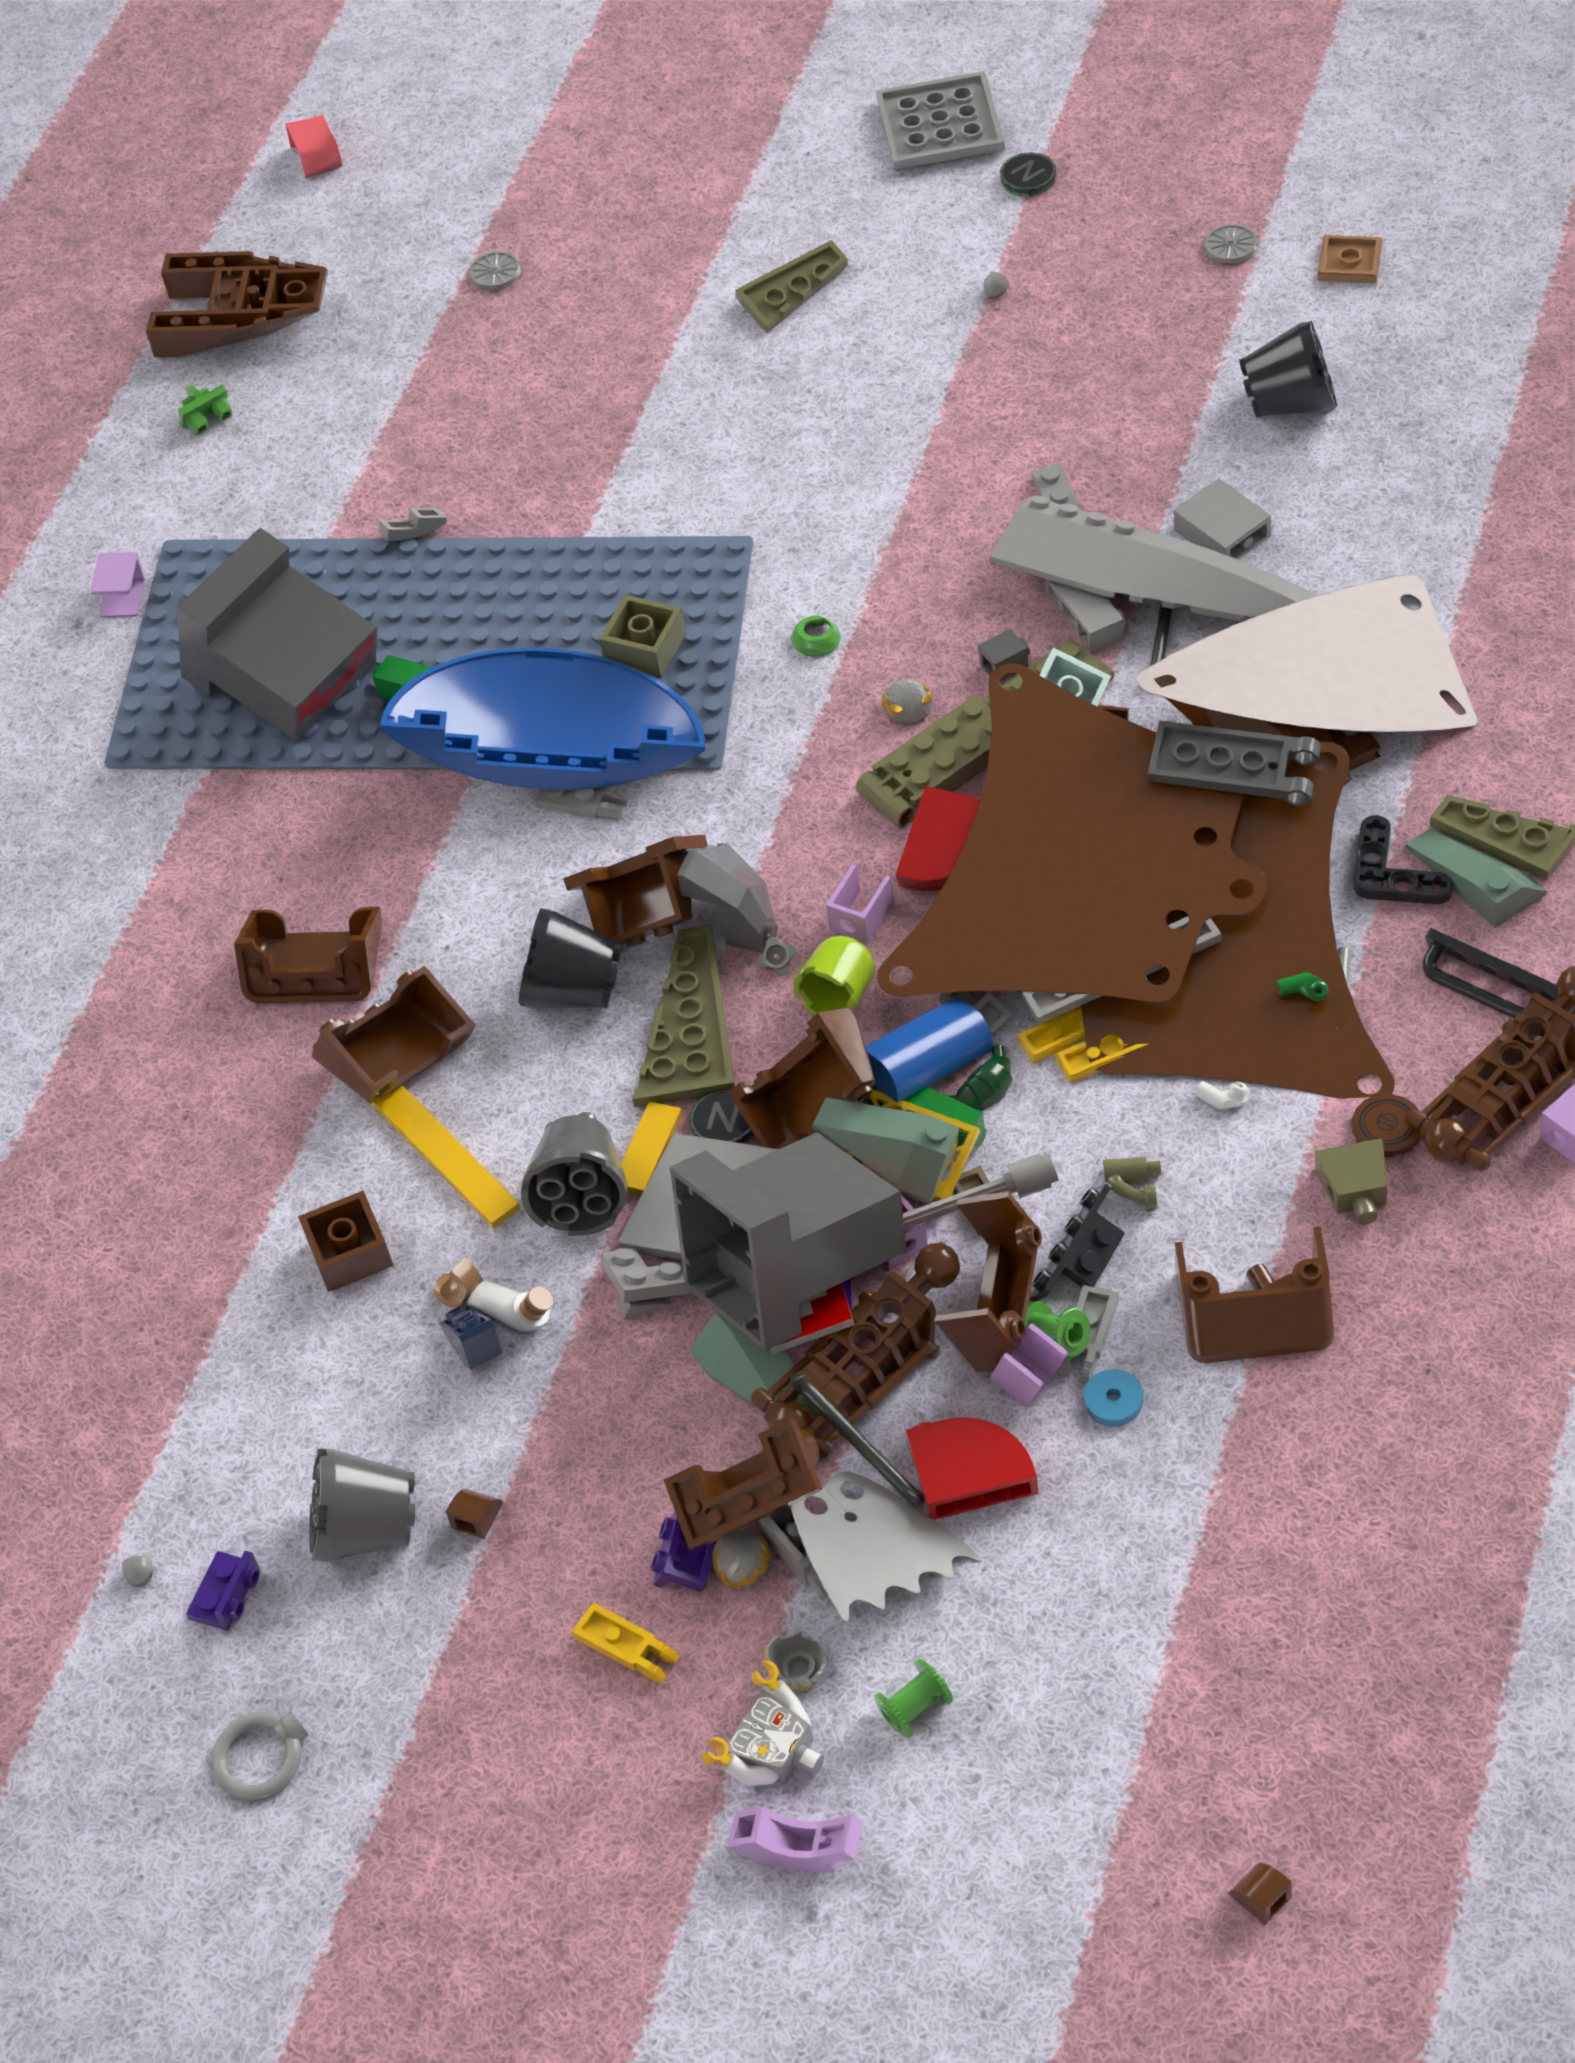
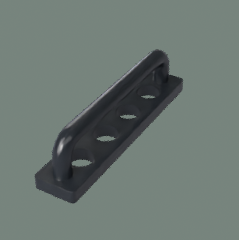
M1430 928L1425 936L1429 948L1422 964L1423 971L1429 979L1505 1015L1515 1018L1525 1008L1438 969L1436 963L1441 953L1529 993L1534 994L1536 992L1551 1002L1558 996L1556 984L1433 928Z

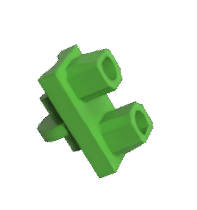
M222 384L211 391L206 387L199 391L193 385L187 387L188 397L181 401L183 406L178 409L180 416L179 425L183 429L188 427L196 436L209 429V422L205 417L211 413L214 414L219 422L232 416V409L227 400V390Z

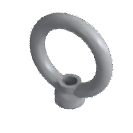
M291 1710L282 1717L272 1713L257 1712L236 1719L222 1731L213 1748L211 1764L218 1785L229 1795L247 1801L262 1800L277 1794L288 1785L296 1774L301 1760L300 1741L309 1734ZM254 1728L274 1730L286 1746L285 1760L279 1772L270 1780L258 1785H246L236 1781L231 1776L227 1767V1755L233 1742L241 1734Z

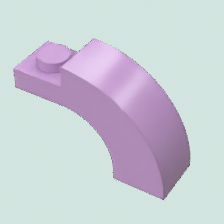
M764 1806L735 1811L727 1848L743 1857L769 1866L813 1873L837 1871L839 1862L855 1859L863 1822L853 1815L818 1822L800 1821L781 1816Z

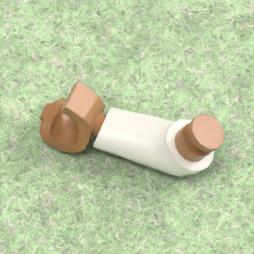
M466 1257L450 1273H443L436 1280L437 1284L433 1289L434 1296L445 1306L456 1308L468 1299L467 1304L521 1332L536 1331L542 1327L549 1318V1309L553 1304L552 1295L543 1287H534L530 1292L521 1293L483 1280L478 1269Z

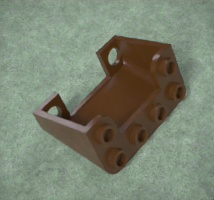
M425 965L415 972L409 970L401 975L396 982L398 987L391 995L390 1000L382 1005L380 1002L375 1003L360 1019L355 1020L352 1018L346 1022L344 1019L336 1021L333 1018L319 1029L320 1035L313 1045L312 1058L370 1104L383 1098L449 1055L469 1039L476 1024Z

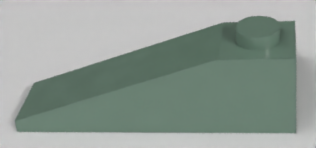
M1429 829L1406 844V848L1430 870L1445 873L1449 876L1453 884L1452 889L1495 928L1547 894V891L1525 871L1435 829Z
M717 1311L690 1348L691 1353L710 1378L716 1382H721L734 1391V1394L743 1400L746 1399L750 1403H752L751 1395L756 1389L762 1387L767 1391L795 1366L785 1350L775 1354H771L770 1349L765 1351ZM787 1384L776 1396H774L775 1401L777 1400L778 1396L789 1386V1384ZM802 1395L795 1400L808 1406L813 1412L815 1419L820 1415Z

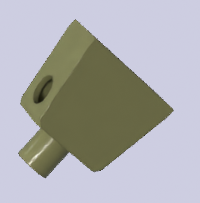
M1382 1138L1315 1151L1316 1175L1336 1213L1354 1211L1357 1222L1362 1225L1376 1221L1378 1214L1375 1207L1386 1205L1387 1180Z

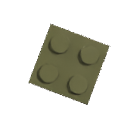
M624 595L599 638L603 657L627 664L651 676L662 678L687 634L682 608Z

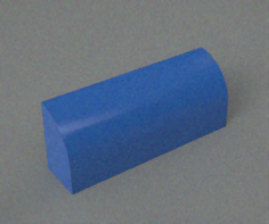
M955 997L865 1046L875 1078L873 1086L898 1103L992 1051L993 1038L983 1016L974 1007Z

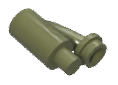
M1146 1157L1103 1160L1105 1182L1112 1186L1111 1189L1115 1193L1134 1202L1144 1204L1146 1211H1150V1208H1157L1155 1186L1148 1187V1184H1144L1143 1191L1127 1183L1147 1181V1176L1161 1175L1160 1161L1146 1162Z

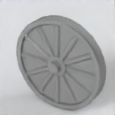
M1240 224L1218 226L1211 230L1205 238V251L1207 255L1220 263L1234 264L1243 262L1252 257L1257 250L1256 234L1250 228Z
M494 251L483 254L475 259L470 266L469 274L472 283L478 288L499 290L514 283L518 279L521 269L519 261L514 255L504 251Z

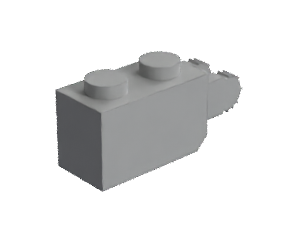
M791 1505L760 1519L762 1535L806 1588L811 1585L821 1598H827L828 1594L817 1576L793 1519Z

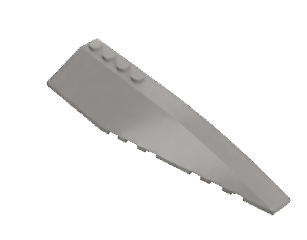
M1032 496L1019 506L989 556V562L1101 596L1114 598L1115 593L1130 595V601L1143 603L1144 599L1160 600L1162 603L1161 607L1174 609L1187 605L1190 606V611L1193 613L1242 622L1244 616L1254 618L1266 612L1318 596L1285 579L1230 556L1137 527L1130 521H1116L1107 518L1105 514L1099 512L1089 513L1078 510V507L1072 504L1061 505L1054 503L1044 496Z

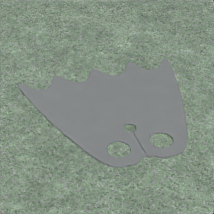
M845 1471L831 1476L828 1479V1483L822 1486L823 1490L807 1497L822 1499L827 1505V1511L824 1514L817 1515L806 1510L804 1502L807 1498L791 1505L793 1519L810 1562L834 1607L844 1621L849 1620V1607L855 1600H862L883 1610L885 1608V1591L889 1587H901L914 1594H919L920 1586L918 1579L921 1573L933 1572L946 1578L954 1579L955 1575L952 1567V1559L954 1557L963 1556L982 1562L966 1543L934 1519H930L920 1509L878 1483L854 1472ZM847 1482L855 1483L862 1488L863 1496L857 1500L848 1499L842 1495L840 1491L841 1485ZM851 1512L856 1515L857 1520L855 1522L847 1521L844 1518V1514Z

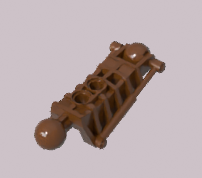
M1570 966L1561 972L1556 983L1558 996L1553 1002L1535 992L1521 1014L1518 1013L1513 1021H1506L1502 1026V1033L1454 1077V1081L1421 1112L1413 1109L1407 1113L1405 1123L1420 1132V1138L1425 1141L1428 1152L1436 1160L1445 1163L1456 1161L1459 1164L1467 1162L1480 1172L1487 1170L1491 1164V1157L1489 1155L1521 1125H1526L1575 1078V1016L1571 1014L1575 1009V966ZM1535 1035L1542 1037L1541 1039L1534 1040ZM1515 1061L1521 1062L1518 1065L1511 1066ZM1501 1081L1513 1085L1506 1093L1496 1087ZM1467 1108L1483 1117L1470 1133L1461 1121L1451 1118L1453 1115L1459 1116ZM1487 1137L1493 1139L1481 1151L1478 1149Z
M931 1243L922 1248L915 1259L914 1269L916 1273L908 1282L892 1270L877 1292L872 1293L867 1290L859 1295L858 1304L850 1310L855 1325L822 1336L805 1352V1356L767 1391L762 1387L756 1389L751 1395V1402L761 1411H766L764 1419L769 1422V1429L788 1419H796L799 1429L812 1430L819 1449V1459L822 1461L828 1460L834 1453V1446L832 1444L841 1434L834 1429L825 1439L821 1436L831 1424L821 1414L815 1419L813 1412L808 1406L795 1401L801 1394L791 1386L790 1382L793 1375L804 1374L808 1381L853 1425L868 1410H873L926 1359H935L940 1353V1347L934 1343L936 1309L933 1302L925 1295L931 1288H945L957 1278L961 1263L952 1247L943 1243ZM889 1313L899 1316L894 1322H883ZM865 1339L874 1341V1345L869 1349L858 1348ZM912 1350H914L905 1360H903ZM853 1361L865 1366L854 1379L844 1372ZM787 1384H789V1386L778 1396L777 1400L775 1401L774 1396H776ZM856 1405L859 1406L849 1416L847 1415Z

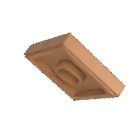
M1324 235L1317 281L1377 283L1383 237Z

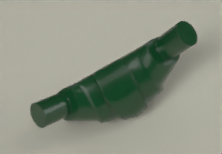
M1002 1044L992 1046V1058L973 1071L967 1078V1081L957 1090V1095H950L948 1097L981 1111L1002 1100L1013 1081L1010 1059L1006 1057L1005 1046Z

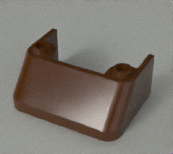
M1009 1191L957 1199V1207L988 1244L977 1310L935 1315L934 1322L978 1373L993 1372L1005 1353L1011 1355L1020 1346L1022 1339L1026 1335L1025 1321L1038 1246L1041 1245L1042 1235L1040 1228L1034 1224Z
M1321 1226L1313 1227L1312 1258L1298 1262L1293 1268V1286L1220 1294L1219 1283L1214 1275L1206 1271L1187 1272L1182 1242H1175V1274L1187 1350L1190 1357L1195 1361L1214 1363L1318 1351L1327 1348L1332 1343L1334 1323L1330 1277Z

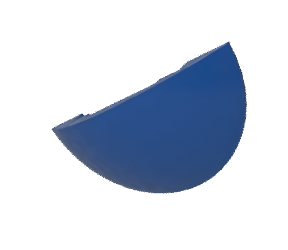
M552 648L491 650L466 655L436 665L407 682L396 692L385 708L380 722V730L412 752L445 768L476 779L507 786L539 790L589 789L636 781L669 770L705 751V737L696 714L683 698L663 682L641 670L609 658Z

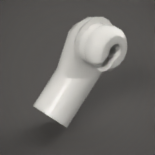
M1202 1081L1197 1086L1194 1095L1212 1107L1224 1110L1241 1107L1247 1101L1248 1087L1242 1082H1235L1230 1085L1229 1090L1220 1091Z

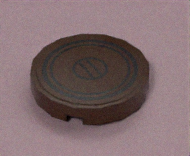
M1379 1094L1365 1099L1355 1109L1352 1117V1133L1355 1141L1359 1143L1382 1138L1384 1158L1393 1157L1394 1154L1402 1153L1403 1155L1410 1152L1419 1143L1420 1132L1406 1124L1405 1117L1410 1110H1418V1108L1405 1097L1394 1094Z

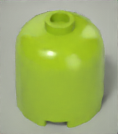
M833 936L819 944L794 979V994H800L806 1002L804 1008L813 1015H816L818 1012L851 1008L853 1012L875 973V964L871 953L863 944L847 936Z

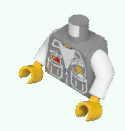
M763 1661L761 1664L768 1671V1679H763L757 1671L752 1672L751 1679L757 1686H767L769 1688L768 1693L763 1690L760 1692L728 1743L719 1737H714L707 1742L709 1746L716 1749L717 1756L710 1751L702 1753V1760L705 1764L715 1765L720 1763L721 1769L744 1786L771 1785L774 1782L786 1784L796 1768L815 1776L824 1761L823 1754L809 1748L813 1742L810 1727L811 1720L799 1699L784 1681L776 1680L778 1677L777 1666L772 1661Z

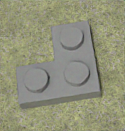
M620 1248L615 1251L602 1253L601 1265L624 1303L691 1293L685 1287L683 1266L680 1262H666L661 1265L647 1267L636 1248Z

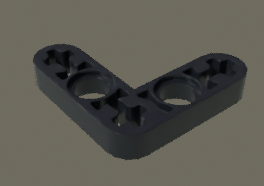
M1379 815L1366 817L1360 826L1354 871V891L1362 898L1424 904H1443L1451 898L1453 884L1451 878L1445 873L1387 868L1391 838L1390 822L1385 817ZM1373 828L1380 829L1378 841H1371ZM1375 853L1381 859L1376 862H1369L1363 857L1366 854ZM1366 879L1373 880L1371 886L1365 885ZM1384 880H1388L1387 888H1383ZM1398 882H1407L1412 887L1409 890L1400 891L1394 885ZM1418 883H1423L1422 891H1418ZM1434 885H1441L1440 891H1433Z

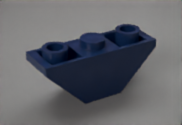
M464 1305L456 1307L445 1314L447 1319L439 1322L464 1366L470 1370L502 1354L491 1319L474 1308H465Z

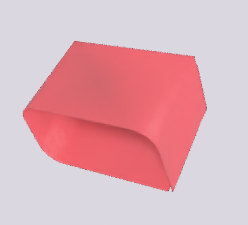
M323 115L285 123L291 149L294 147L298 149L305 178L341 167L342 163L337 142Z

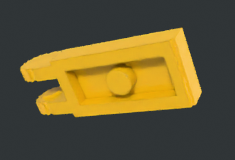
M596 1603L590 1605L571 1632L573 1638L634 1672L638 1670L642 1675L659 1684L666 1678V1674L659 1666L645 1659L651 1651L655 1656L672 1665H675L679 1659L678 1653L673 1648L657 1640L655 1635Z

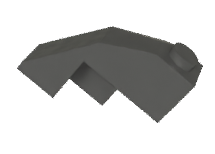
M718 843L717 846H704L701 850L695 848L689 850L677 874L681 896L719 904L726 945L763 953L766 947V940L770 937H776L778 926L774 923L766 882L727 843Z

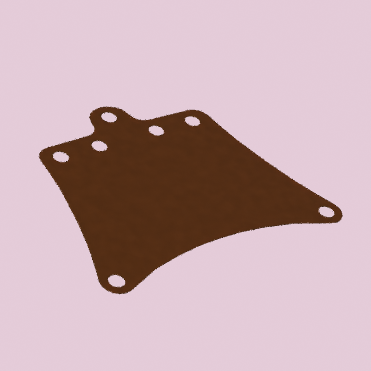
M1008 663L999 666L989 677L988 687L992 723L991 743L982 796L971 830L946 883L920 923L878 969L877 980L879 986L886 993L893 996L966 991H1032L1091 994L1155 1003L1169 1000L1176 995L1180 988L1200 930L1205 921L1217 915H1244L1252 912L1261 904L1265 896L1267 884L1262 871L1255 865L1237 858L1230 847L1231 837L1244 794L1236 792L1219 793L1212 789L1149 782L1148 770L1156 732L1116 716L1073 695L1023 665ZM1016 673L1022 677L1023 683L1019 689L1007 691L1001 687V678L1005 674ZM1209 827L1216 832L1217 840L1210 846H1201L1195 842L1194 833L1199 828ZM1236 880H1247L1253 886V893L1248 898L1238 899L1230 892L1231 884ZM1174 910L1186 912L1189 916L1188 925L1183 929L1170 928L1166 923L1168 913ZM1162 965L1169 970L1170 978L1164 984L1154 985L1147 980L1146 972L1152 966ZM898 966H906L912 971L913 978L906 985H895L889 978L892 969Z
M1320 742V753L1330 752L1338 760L1336 767L1330 771L1319 770L1315 765L1302 766L1294 762L1292 758L1288 759L1285 777H1303L1310 780L1314 785L1310 804L1300 807L1289 804L1283 798L1244 794L1231 837L1230 847L1237 858L1255 865L1262 871L1267 884L1265 896L1261 904L1247 914L1211 917L1221 933V941L1191 955L1176 995L1160 1003L1101 996L1081 1005L1087 1050L1090 1047H1097L1100 1050V1041L1107 1035H1116L1122 1039L1123 1044H1128L1123 1045V1049L1136 1044H1147L1122 1055L1124 1057L1101 1066L1096 1070L1107 1074L1185 1075L1244 1081L1296 1089L1338 1099L1367 1098L1379 1094H1392L1395 1083L1393 1075L1363 1027L1348 988L1337 949L1332 919L1330 850L1334 814L1350 761L1347 752L1340 745L1333 742ZM1215 790V791H1217V792H1219V793L1228 792V791ZM1209 827L1199 828L1194 833V840L1198 845L1210 846L1217 840V834ZM1236 880L1231 884L1230 892L1238 899H1245L1253 893V886L1247 880ZM1182 910L1171 911L1166 916V923L1170 925L1187 917L1188 914ZM1164 967L1146 975L1150 983L1161 985L1169 980L1170 972ZM1309 972L1322 979L1328 986L1327 996L1321 1001H1314L1298 992L1281 997L1277 987V980ZM1100 1050V1056H1099L1098 1058H1096V1059H1090V1058L1088 1057V1059H1089V1062L1091 1063V1062H1094V1061H1096V1060H1099V1059L1104 1058V1057L1109 1056V1055L1104 1054V1053ZM1366 1073H1373L1381 1079L1382 1087L1374 1094H1365L1357 1085L1360 1076Z

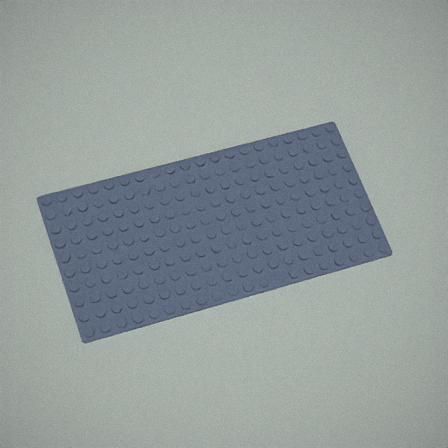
M751 536L411 538L399 541H387L385 538L278 539L289 547V566L377 627L376 662L296 742L220 687L209 697L181 677L177 606L247 539L166 540L161 548L104 761L105 766L109 769H448L412 752L380 730L382 715L390 700L379 698L373 681V674L376 667L382 664L387 655L430 667L470 654L508 648H552L603 657L599 638L624 595L680 607L683 612L687 634L662 678H654L674 690L694 711L704 733L705 751L669 770H719L723 766L753 538Z

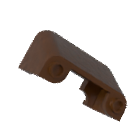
M380 907L356 909L349 919V931L287 933L285 920L276 911L251 910L234 943L240 987L243 995L255 1003L363 1000L370 993L374 981L382 928Z
M851 1008L818 1012L807 1022L809 1028L805 1031L808 1035L771 1069L759 1071L756 1074L758 1078L753 1081L754 1084L746 1086L744 1082H739L728 1092L762 1147L781 1149L816 1133L817 1131L812 1126L826 1097L859 1102L873 1092L871 1087L875 1083V1078L859 1022Z

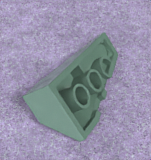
M827 1097L812 1126L815 1131L844 1152H850L862 1161L865 1167L872 1172L875 1171L887 1180L902 1195L926 1204H931L957 1149L959 1134L958 1126L925 1114Z

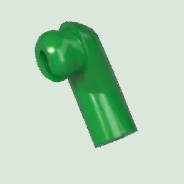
M1309 972L1277 980V987L1281 997L1298 992L1311 1000L1321 1001L1328 994L1326 982Z

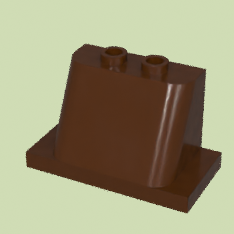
M705 835L670 837L645 847L646 852L607 867L589 868L565 877L563 880L567 891L582 890L594 931L615 942L626 943L628 948L646 943L645 936L654 934L656 938L674 932L673 926L693 918L692 898L681 896L677 874L689 850L694 848L701 850L702 847L708 846Z
M788 1419L758 1434L764 1451L723 1471H705L701 1465H693L664 1479L689 1550H697L823 1490L815 1471L819 1460V1449L812 1430L799 1429L796 1419Z

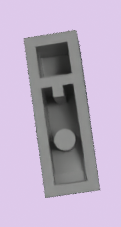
M1045 579L1047 597L1090 653L1124 639L1125 616L1120 609L1116 610L1107 598Z

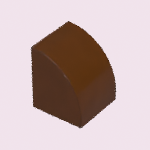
M465 1488L454 1496L446 1510V1515L452 1529L485 1539L503 1501Z
M1257 1863L1228 1894L1266 1925L1292 1898V1881L1275 1868L1265 1863Z

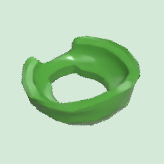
M816 615L799 621L793 630L791 639L793 646L802 654L822 656L832 653L838 647L841 635L832 621ZM826 623L830 627L824 635L816 637L809 636L804 631V628L809 624Z

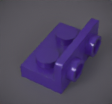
M674 1512L670 1518L665 1517L659 1531V1538L663 1539L661 1550L658 1549L651 1564V1571L655 1572L653 1585L661 1587L667 1580L702 1592L707 1584L716 1541L697 1550H689L677 1515Z
M245 1550L242 1557L220 1551L216 1552L186 1612L189 1620L229 1631L233 1621L239 1620L242 1616L245 1606L244 1598L249 1588H254L260 1577V1568L252 1552Z

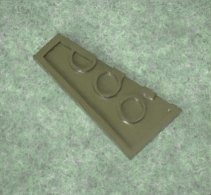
M830 240L735 289V298L756 323L768 333L848 266V258Z
M1450 795L1445 797L1430 816V826L1548 880L1575 845V825H1570L1569 828L1554 825V820L1541 817L1539 821L1520 817L1521 812L1508 809L1507 812L1490 810V805Z

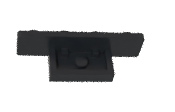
M1105 1182L1096 1189L1090 1187L1079 1202L1083 1206L1080 1213L1073 1215L1064 1227L1063 1231L1067 1235L1063 1242L1059 1241L1052 1248L1048 1255V1259L1051 1260L1047 1269L1043 1268L1033 1280L1031 1286L1035 1289L1029 1300L1035 1302L1046 1297L1051 1292L1061 1273L1081 1287L1083 1285L1090 1287L1096 1285L1125 1232L1097 1212L1112 1187L1110 1184Z

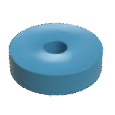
M1111 1369L1099 1372L1085 1386L1084 1404L1086 1411L1092 1419L1106 1426L1127 1424L1139 1415L1143 1407L1142 1386L1133 1375L1123 1370ZM1110 1395H1118L1120 1397L1116 1401L1107 1399Z

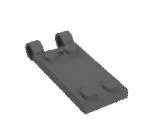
M1159 720L1148 770V781L1283 798L1291 805L1306 806L1311 802L1314 785L1310 780L1303 777H1285L1288 759L1292 758L1294 762L1302 766L1316 765L1319 761L1321 744L1318 740L1311 737L1297 738Z

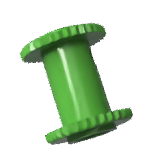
M1041 1301L1029 1303L1025 1321L1026 1329L1031 1323L1034 1324L1068 1352L1066 1358H1075L1084 1351L1090 1337V1322L1084 1311L1077 1307H1068L1061 1311V1314L1052 1315L1053 1312H1051V1308L1046 1303Z
M922 1659L915 1661L919 1674L888 1699L880 1692L875 1695V1702L883 1717L896 1731L906 1738H910L913 1735L908 1723L938 1698L947 1704L953 1702V1695L943 1677Z

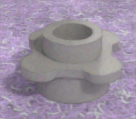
M770 937L766 940L763 954L758 957V964L762 968L768 967L773 969L777 975L782 976L788 973V964L792 958L796 957L797 951L793 945L786 946L779 942L778 938ZM776 953L780 954V958L777 960L774 958Z

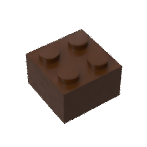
M364 1190L298 1216L328 1292L394 1266Z

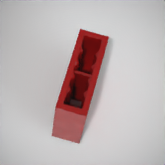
M929 786L924 787L895 874L899 886L921 891H937L943 888L963 850L981 799Z
M959 1417L932 1423L922 1422L906 1429L908 1448L930 1519L938 1520L1039 1493L1037 1475L1026 1448L1013 1434L997 1424L982 1419Z

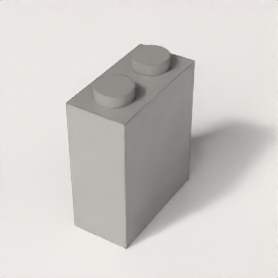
M1218 478L1210 485L1203 487L1199 493L1186 502L1181 503L1174 510V531L1193 544L1238 560L1271 536V515Z

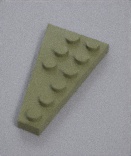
M711 924L678 930L670 959L671 967L668 978L664 981L662 1000L657 1007L647 1044V1055L644 1064L641 1066L637 1090L635 1089L632 1099L634 1107L648 1105L649 1101L664 1103L706 1096L717 1091H730L735 1087Z

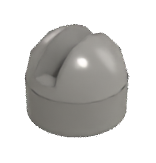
M996 271L990 272L983 283L985 294L993 298L1001 296L1009 287L1007 279Z
M135 1556L122 1562L123 1575L127 1582L132 1586L139 1587L149 1582L153 1572L150 1557Z

